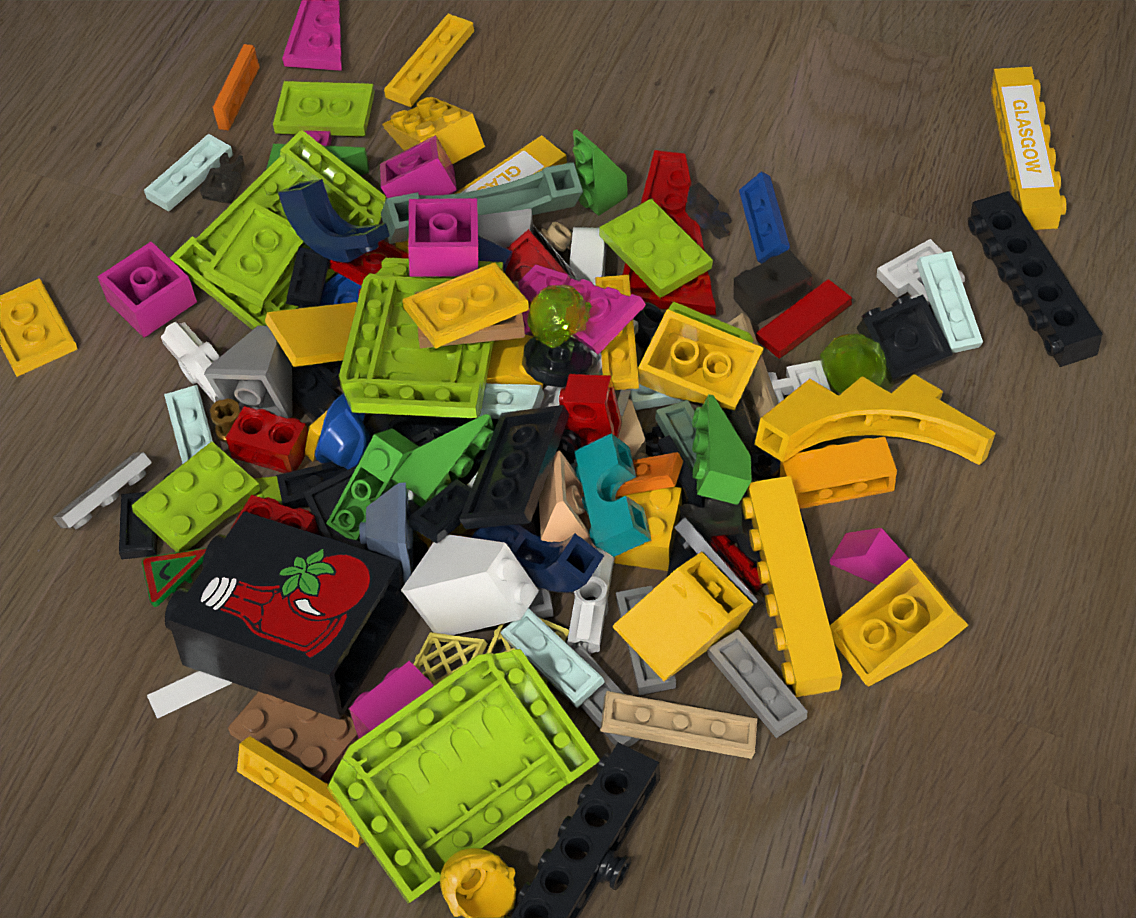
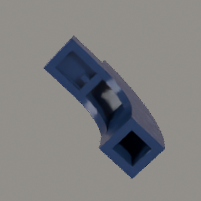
M323 179L298 182L278 192L285 215L297 235L312 250L327 259L337 262H350L369 251L377 249L379 247L378 242L390 236L386 223L355 226L344 221L333 209Z
M516 524L477 528L471 538L506 543L535 586L555 592H572L586 585L604 557L602 553L576 533L565 541L547 542L542 541L540 537Z

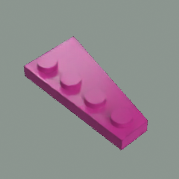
M340 0L301 1L282 57L284 67L342 71Z
M535 265L518 282L519 291L528 300L529 305L596 354H599L646 306L640 296L631 294L629 297L621 294L617 289L610 287L603 289L594 286L591 281L584 279L577 281L571 279L568 274Z

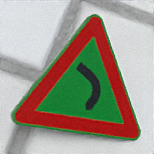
M207 548L150 556L142 560L150 603L154 607L159 606L170 594H174L177 591L176 588L184 581L192 583L191 574L203 563Z

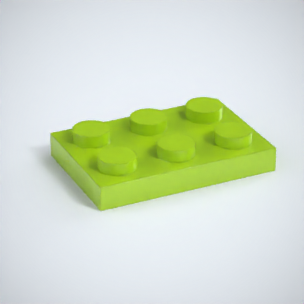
M284 81L273 122L275 134H297L302 129L303 131H330V134L334 136H366L375 94L373 84Z
M652 199L599 227V236L659 298L712 269L713 259Z
M252 201L204 270L203 278L263 308L296 258L298 248L303 247L305 243L297 235L287 219Z
M211 441L131 506L133 513L175 552L188 551L246 503L251 495L257 494L260 491V486L254 478Z

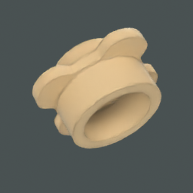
M552 222L547 230L544 228L540 230V233L555 251L564 252L566 248L571 249L572 232L564 225Z

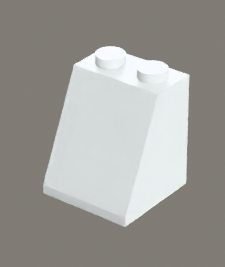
M447 535L437 544L433 542L401 589L433 633L456 635L521 620L539 592L506 543L455 535Z

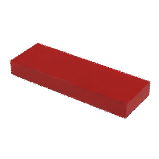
M827 279L757 331L756 340L780 359L851 306L852 297Z

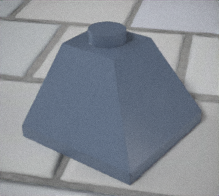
M406 482L396 484L366 507V522H360L359 525L361 544H367L368 551L400 561L404 585L414 571V529L409 527V517L412 513Z

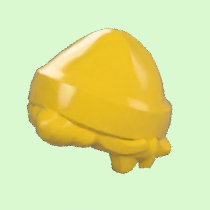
M479 848L464 849L452 855L441 871L440 887L442 895L454 917L461 915L465 918H503L513 909L516 901L514 881L516 872L514 868L508 867L500 856L488 850Z

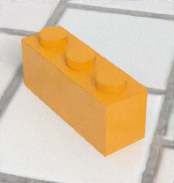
M885 436L874 439L864 438L858 442L842 445L832 444L821 449L805 452L800 451L785 462L780 461V477L791 476L799 509L895 490L897 469Z

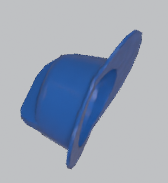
M344 393L334 400L326 413L320 439L315 450V457L320 463L334 462L348 470L359 464L371 441V435L363 423L365 413H352Z

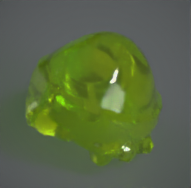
M546 286L532 299L527 317L528 326L538 340L550 348H555L563 344L564 341H567L571 335L586 330V323L590 318L589 311L592 305L590 302L585 301L582 294L572 286Z
M850 333L838 336L820 354L824 374L833 388L839 393L844 392L862 376L880 386L887 375L886 358L883 350L880 348V344L863 334Z

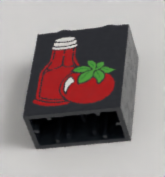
M244 511L227 536L218 534L210 541L204 554L203 570L191 588H180L172 595L165 612V626L168 630L172 631L183 666L340 720L408 608L407 597L401 590L404 586L401 563L399 560Z

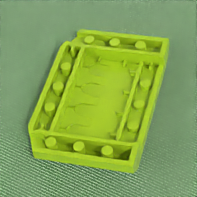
M301 129L280 150V157L197 238L192 236L170 257V260L191 281L250 329L253 330L257 326H267L265 323L267 312L291 310L299 307L286 304L296 258L263 308L203 278L204 270L253 201L287 219L278 192L298 182L323 179L329 201L335 212L349 224L367 226L380 224L382 219L381 211L386 196ZM305 243L304 246L302 247V248L311 249L306 243ZM330 264L325 284L338 274L330 269Z
M385 258L381 262L382 268L376 274L369 273L363 279L339 374L340 385L352 413L478 418L481 414L494 341L448 345L438 348H420L418 326L403 306V299L414 295L415 292L427 290L459 276L410 277L409 258ZM478 261V269L494 262ZM495 262L504 272L503 262Z
M515 649L509 652L477 655L351 744L341 759L327 789L407 903H411L440 881L441 871L452 855L464 849H482L600 760L522 650Z

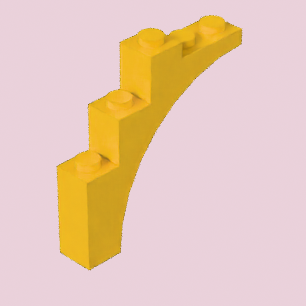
M915 374L892 393L862 376L839 396L809 378L760 418L754 445L778 460L785 462L801 450L823 441L847 436H892L929 443L981 465L988 457L996 433L941 401L943 391Z

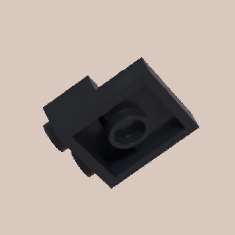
M923 294L911 299L910 295L901 297L891 304L892 307L881 311L880 307L874 308L861 316L862 321L857 326V330L871 358L877 357L889 383L948 360L953 355Z

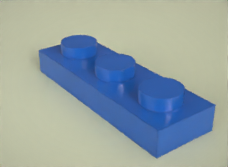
M761 171L739 189L757 261L768 266L790 249L771 177Z

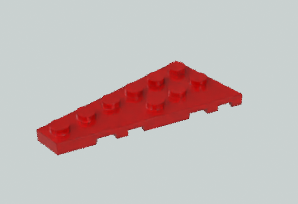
M654 150L640 204L652 199L704 250L686 154ZM625 263L622 275H629L630 292L633 295L640 296L644 302L654 304L661 309H669L671 304L676 302L700 313L716 316V306L708 271L659 298Z

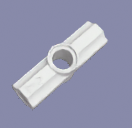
M175 321L168 325L161 336L163 344L178 360V364L187 379L192 384L198 383L215 403L219 398L205 377L204 372L206 368L220 358L209 342L202 343L185 322L177 323Z
M595 548L604 555L587 584L574 591L575 600L567 645L573 650L582 646L589 655L600 651L604 620L609 610L608 596L615 557L601 548ZM589 597H596V598H597V599H595V600H590V601H589V600H585L586 598H589Z

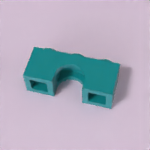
M611 433L576 450L577 466L575 467V472L583 487L584 497H582V504L589 515L591 523L589 534L593 544L615 557L650 541L651 536L644 508L627 496L615 500L616 493L621 485L636 478L629 446Z

